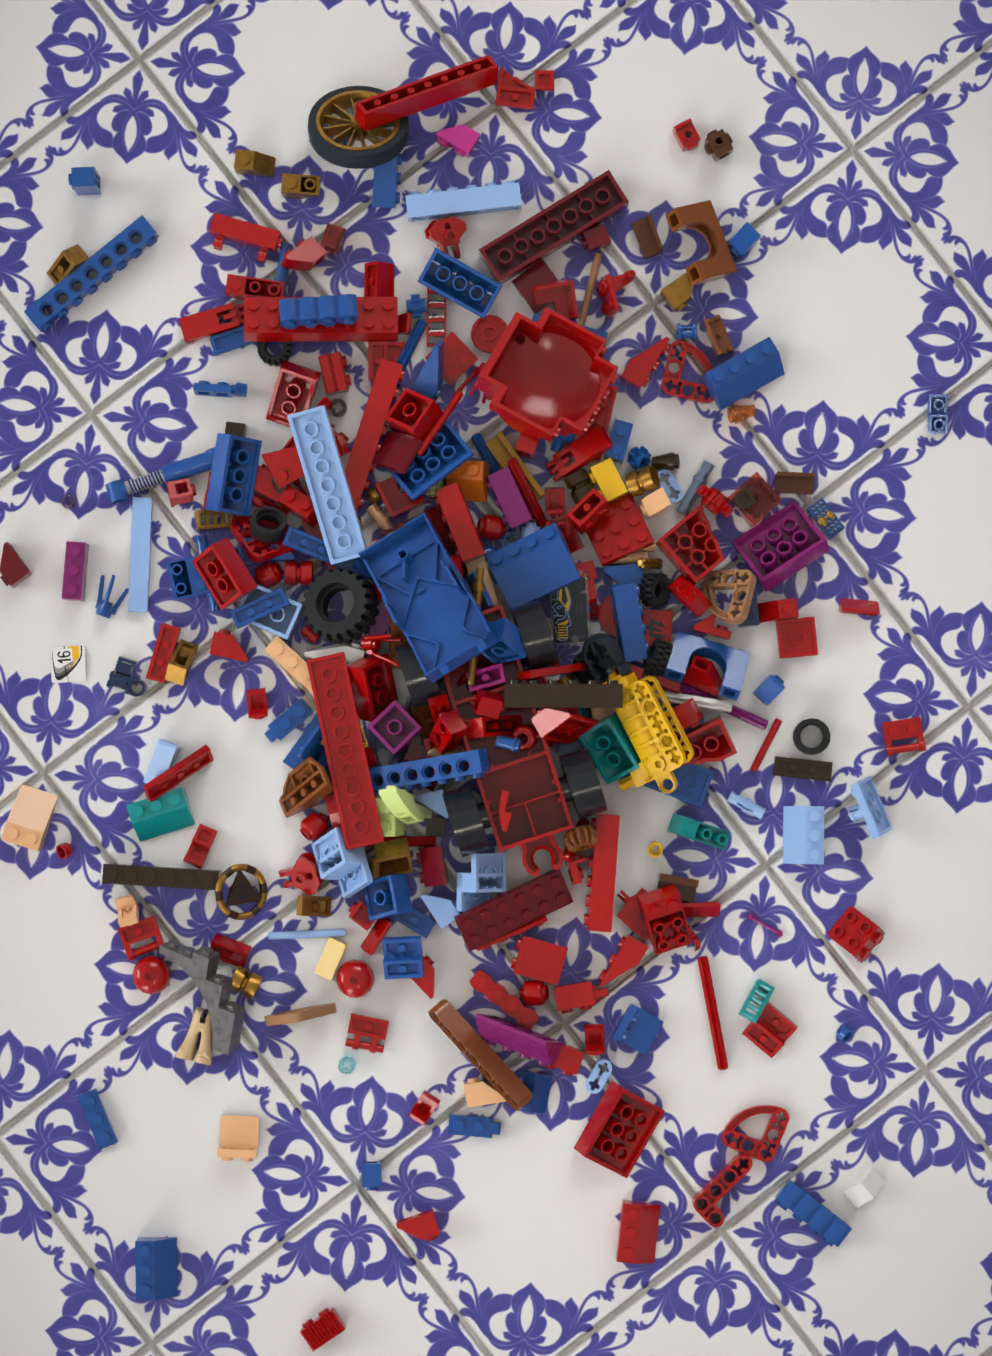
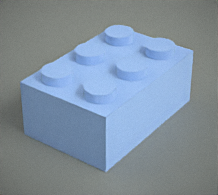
M257 585L256 589L242 598L239 606L272 591ZM288 598L291 605L250 624L289 641L303 611L302 604Z

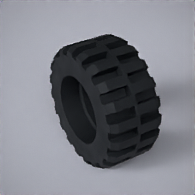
M340 567L334 568V571L327 569L324 571V575L318 574L315 576L316 580L308 584L310 587L308 592H304L303 597L306 599L302 602V608L305 609L303 617L308 620L306 624L315 634L329 642L349 644L353 642L352 639L358 641L362 638L361 635L363 633L368 634L370 631L368 628L370 625L374 626L376 622L374 617L375 615L378 616L379 609L376 608L379 605V601L375 597L377 594L374 593V588L367 579L351 569H342ZM342 590L352 591L354 605L351 613L339 622H331L327 613L331 598Z

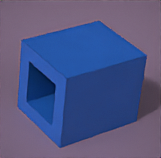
M362 1161V1187H366L368 1191L378 1190V1187H382V1161Z

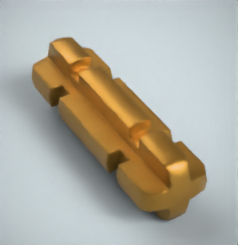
M637 559L638 568L661 569L663 567L662 559Z

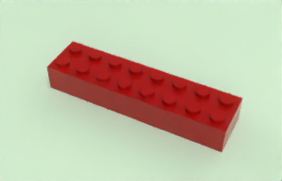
M244 297V342L398 341L397 297H356L358 322H355L353 325L336 323L334 326L326 327L319 324L313 328L297 326L295 329L281 327L279 300L303 297Z

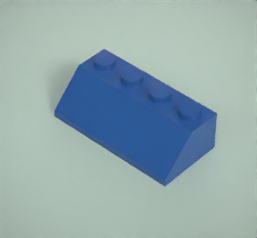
M768 337L706 372L701 377V380L721 411L785 373L780 353L771 338Z
M217 434L206 510L250 517L262 441L231 434Z

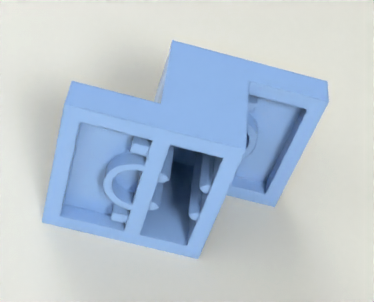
M335 827L311 844L321 879L338 880L343 898H350L373 882L364 847L346 850L341 828Z
M506 853L472 854L471 872H457V911L460 912L467 911L490 900L491 892H506Z

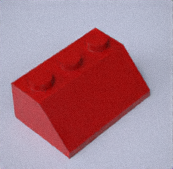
M228 537L210 545L192 560L221 610L247 596L258 587Z
M382 654L383 656L390 658L389 654ZM371 656L358 659L347 666L359 719L372 722L394 700L398 701L390 663Z
M549 708L538 710L536 715L531 718L542 739L565 744L573 743L599 724L596 719Z
M622 1200L616 1250L617 1262L632 1264L654 1263L661 1204Z

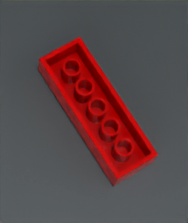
M595 814V818L591 817V826H594L597 832L598 842L591 848L593 849L592 856H588V868H591V875H587L586 887H590V891L585 896V906L588 907V914H584L583 923L584 926H587L588 931H612L620 816Z

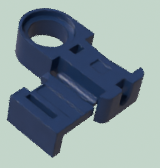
M119 656L115 667L116 674H114L115 671L110 672V678L106 686L109 688L112 685L124 689L126 694L135 697L143 695L147 689L146 683L143 680L131 676V668L135 666L137 661ZM135 682H139L142 685L140 693H135L132 690V685Z

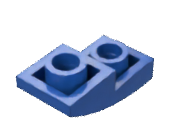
M928 393L929 434H948V394Z

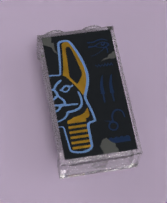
M582 569L578 570L581 577L580 580L550 594L551 629L555 645L584 644L592 636L588 587L589 573H584Z

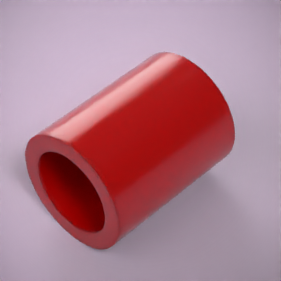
M308 625L300 632L312 644L320 638Z

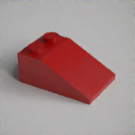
M285 360L278 373L266 419L290 427L287 415L310 409L321 373Z

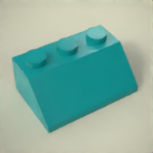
M615 712L598 721L599 724L579 737L584 748H588L591 759L607 785L638 769V763L641 762Z
M184 788L166 792L152 802L144 799L126 805L131 823L140 842L195 825Z

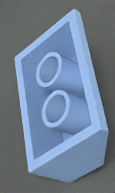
M783 806V864H824V806Z

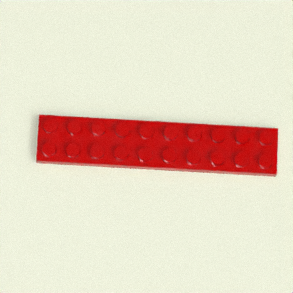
M345 652L306 660L346 850L385 842Z

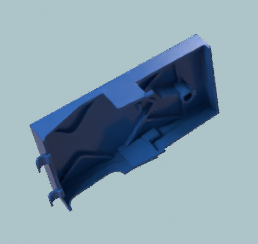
M425 513L420 514L358 553L382 595V601L391 618L403 631L425 677L431 683L499 642L431 520Z

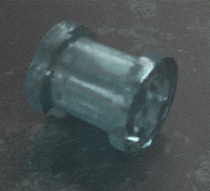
M350 1055L343 1056L339 1061V1071L345 1074L352 1073L356 1067V1060ZM344 1060L352 1062L350 1065L351 1069L343 1068Z

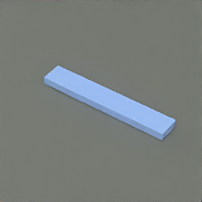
M133 497L128 612H148L153 498Z

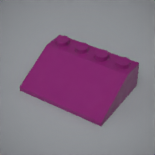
M793 501L732 541L733 546L749 570L756 576L758 583L765 592L830 551L826 538L796 501Z
M476 1014L475 1018L479 1034L482 1038L486 1039V1043L493 1046L500 1044L503 1046V1050L511 1053L514 1050L520 1052V1057L528 1060L531 1057L538 1060V1064L548 1067L549 1064H556L562 1042L525 1029L494 1015Z

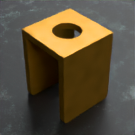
M407 837L374 844L376 862H380V878L388 875L413 872Z

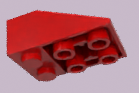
M674 884L637 895L655 955L692 944L681 896Z

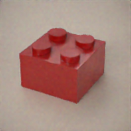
M405 388L386 415L385 420L394 430L423 441L443 411L434 400Z

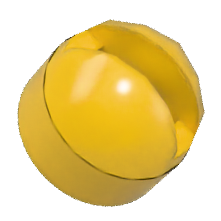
M653 841L649 844L647 852L651 857L657 858L661 856L663 846L660 842ZM655 845H658L656 852H653L652 850Z

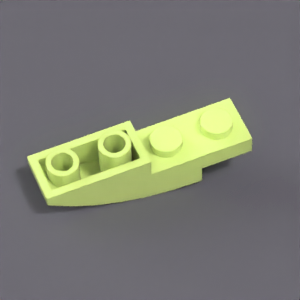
M396 785L386 786V789L379 790V795L387 808L403 823L424 822V819L432 818V810L425 808V805L416 804L414 795L408 793L407 790L399 789Z

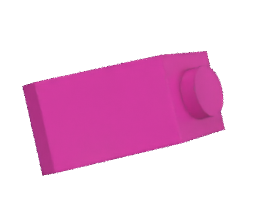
M503 663L476 670L475 685H468L469 692L477 694L478 689L490 691L505 684L507 680Z

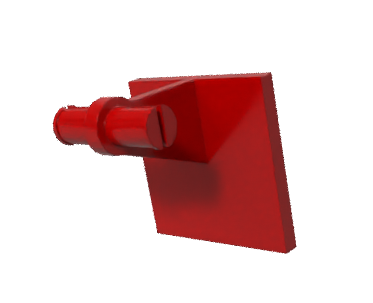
M629 270L624 274L610 277V274H606L598 282L596 291L597 295L601 297L603 303L601 305L602 313L606 315L607 320L612 319L620 311L615 293L634 280L636 275L634 270Z

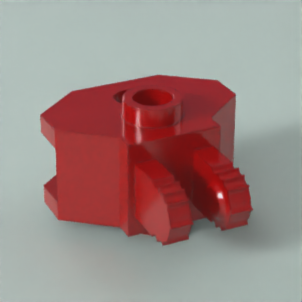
M455 216L431 221L424 230L426 239L436 243L437 247H440V250L448 255L447 246H451L454 258L459 259L461 257L458 243H461L460 238L467 230L465 221Z
M311 852L302 853L292 868L283 869L278 872L280 877L291 875V880H286L282 883L283 888L294 886L295 889L299 888L307 895L316 894L324 880L320 877L315 856Z

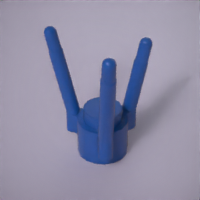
M101 575L95 614L110 618L111 614H116L117 608L129 591L126 588L114 607H112L113 603L108 601L115 575L111 577L104 600H102L104 575Z

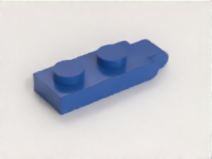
M300 698L268 725L270 729L265 733V736L271 743L277 738L281 741L314 712Z
M450 1114L448 1134L492 1138V1134L500 1135L501 1123L494 1122V1118Z

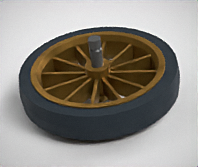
M369 86L343 87L327 93L313 105L308 118L310 143L319 156L334 165L352 169L376 167L395 158L405 147L409 133L408 116L364 132L355 120L356 102L386 91ZM351 108L353 115L350 116L344 109ZM335 113V114H336L337 116H339L340 118L334 117V116H331V115H333V114ZM377 136L383 137V138H386V139L382 141V140H381L380 138H378ZM350 138L347 146L341 145L342 142ZM367 138L374 145L366 146L364 139ZM355 140H356V141H361L362 147H352V146H353Z

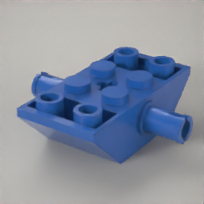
M202 535L201 539L199 536L195 537L198 550L197 556L209 547L207 535ZM234 547L245 564L242 547ZM197 556L166 562L174 600L208 596L210 613L216 612V608L217 611H222L192 562Z

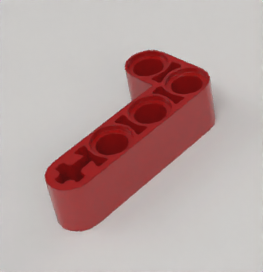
M744 1153L735 1155L693 1197V1207L712 1227H720L724 1223V1215L716 1206V1203L750 1171L753 1163L749 1155ZM741 1158H742L743 1160L747 1159V1160H746V1163H747L746 1166L740 1165L739 1160H740ZM733 1165H735L736 1168L738 1167V1170L740 1171L739 1173H737L736 1170L732 1167ZM728 1171L734 1173V1178L730 1181L724 1179V1175ZM719 1185L720 1192L712 1194L710 1192L712 1186ZM705 1199L707 1203L705 1207L699 1208L696 1205L697 1201ZM713 1213L720 1214V1219L716 1222L710 1220V1216Z

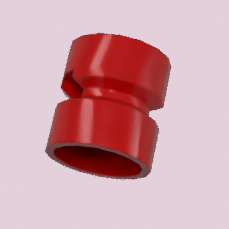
M285 561L286 586H297L298 583L308 585L310 582H313V561H301L300 564L297 561Z

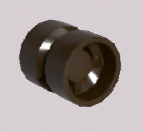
M585 469L579 470L563 479L567 488L572 490L571 496L575 504L594 488L593 484L588 482L590 478Z

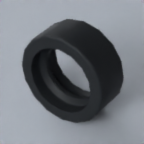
M264 506L253 512L250 520V532L253 537L264 543L277 542L284 537L287 518L280 509ZM265 519L272 520L279 524V527L272 530L264 529L257 522Z
M810 718L803 720L793 731L794 745L804 754L815 755L821 753L830 743L831 735L829 728L819 719ZM813 725L822 731L823 740L819 746L808 748L801 742L800 735L806 726Z

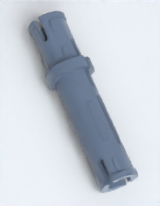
M704 460L698 473L693 476L694 480L676 509L677 512L687 516L698 496L696 491L702 484H707L706 480L715 467L713 464Z

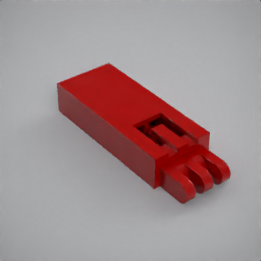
M229 303L179 318L185 342L190 343L241 327L244 324V311H242L244 303L238 305ZM223 316L224 321L232 318V322L220 325L218 317Z
M598 424L552 456L554 460L549 462L546 468L547 470L552 469L549 471V474L551 476L556 475L553 477V481L558 482L564 477L577 472L614 447L604 427ZM574 456L576 461L566 467V463L572 462L570 457Z

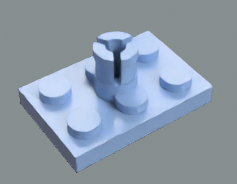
M865 777L852 784L851 792L853 797L857 799L858 805L848 808V812H851L848 813L850 819L855 822L865 818L867 831L872 835L873 839L892 830L893 827L872 777Z

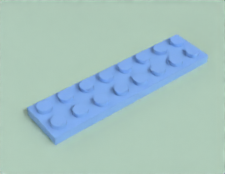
M322 405L287 415L330 564L360 557L358 553L365 550L367 546L326 406Z

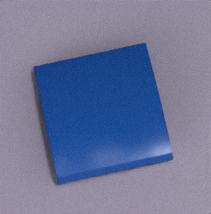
M421 936L384 937L382 939L385 979L424 977Z

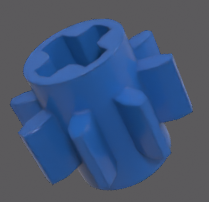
M420 294L411 295L410 300H406L407 313H411L413 318H422L421 313H426L425 298L420 299Z
M641 446L640 449L634 447L628 453L629 459L627 462L635 470L638 467L644 468L650 464L651 454L644 446Z

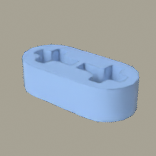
M660 470L658 472L659 478H661V474L669 476L667 479L669 485L667 486L662 481L660 482V488L663 487L672 504L678 503L683 497L681 487L670 471ZM670 487L674 492H679L677 495L678 499L669 497L671 495Z
M599 1059L595 1063L585 1083L586 1089L590 1093H599L612 1072V1065L609 1060ZM605 1062L607 1063L608 1071L604 1070L600 1076L598 1074L600 1072L598 1065H603ZM596 1077H599L597 1082L599 1088L590 1089L591 1085L589 1082H594Z

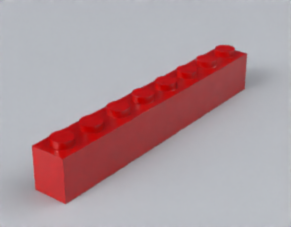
M490 55L363 99L356 102L355 120L365 132L497 84L499 66Z
M383 358L380 360L345 469L356 511L357 508H362L364 498H361L363 490L367 491L370 483L367 477L369 472L373 473L375 468L372 461L374 455L378 453L382 446L379 443L380 437L385 436L388 425H385V417L392 408V399H397L400 390L396 388L398 381L402 382L405 370H402L403 365Z

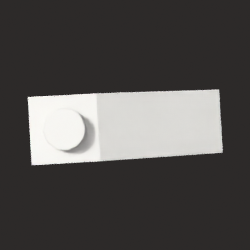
M353 641L349 644L342 643L308 648L304 652V656L313 659L345 652L348 666L356 660L364 658L366 651L361 648L360 642Z

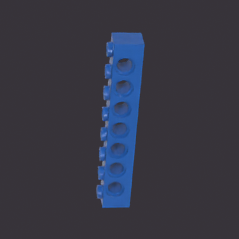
M140 216L24 311L40 332L48 331L54 326V322L58 318L63 319L67 316L69 309L73 306H79L84 301L83 298L85 296L94 294L101 283L110 281L113 278L112 274L117 270H123L128 265V261L132 258H138L143 253L142 250L144 248L153 246L157 242L159 235L144 216ZM136 235L142 236V240L139 243H133V238ZM120 248H127V252L124 255H118ZM105 260H112L110 267H103ZM96 271L97 277L89 279L88 275L90 272ZM77 283L83 285L80 291H74V286ZM67 295L68 300L63 304L59 303V298ZM48 307H52V314L48 316L44 315L45 309Z
M487 748L370 768L375 795H379V790L386 789V786L396 785L409 790L415 789V784H420V787L432 786L433 781H437L438 784L449 783L450 778H454L455 781L467 780L466 776L472 775V778L484 777L483 773L490 772ZM466 761L469 763V769H468V770L466 769V766H465ZM449 764L451 765V768H452L451 773H450L449 770H448V765H449ZM431 768L434 769V775L431 774ZM414 771L417 772V778L414 777ZM397 774L400 775V781L397 780ZM380 777L383 778V784L380 782Z

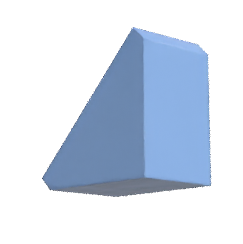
M443 789L416 795L414 799L448 819L449 816L442 796L444 794Z

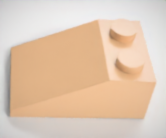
M22 784L7 819L1 840L36 851H42L59 795Z

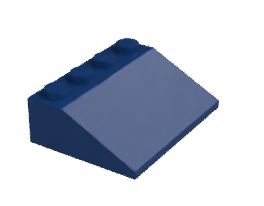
M446 420L423 455L419 456L416 454L405 474L393 473L390 469H386L414 501L475 454Z
M556 523L486 556L510 610L511 608L539 600L581 579L563 532Z

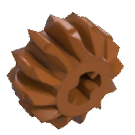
M582 825L570 829L564 836L565 845L568 851L581 852L592 848L598 842L597 832L594 826Z

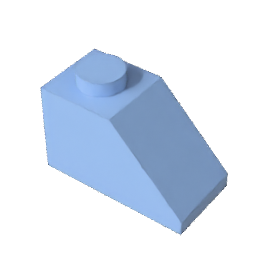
M428 894L420 896L441 929L455 920L454 916L460 914V911H457V901L452 902L451 899Z

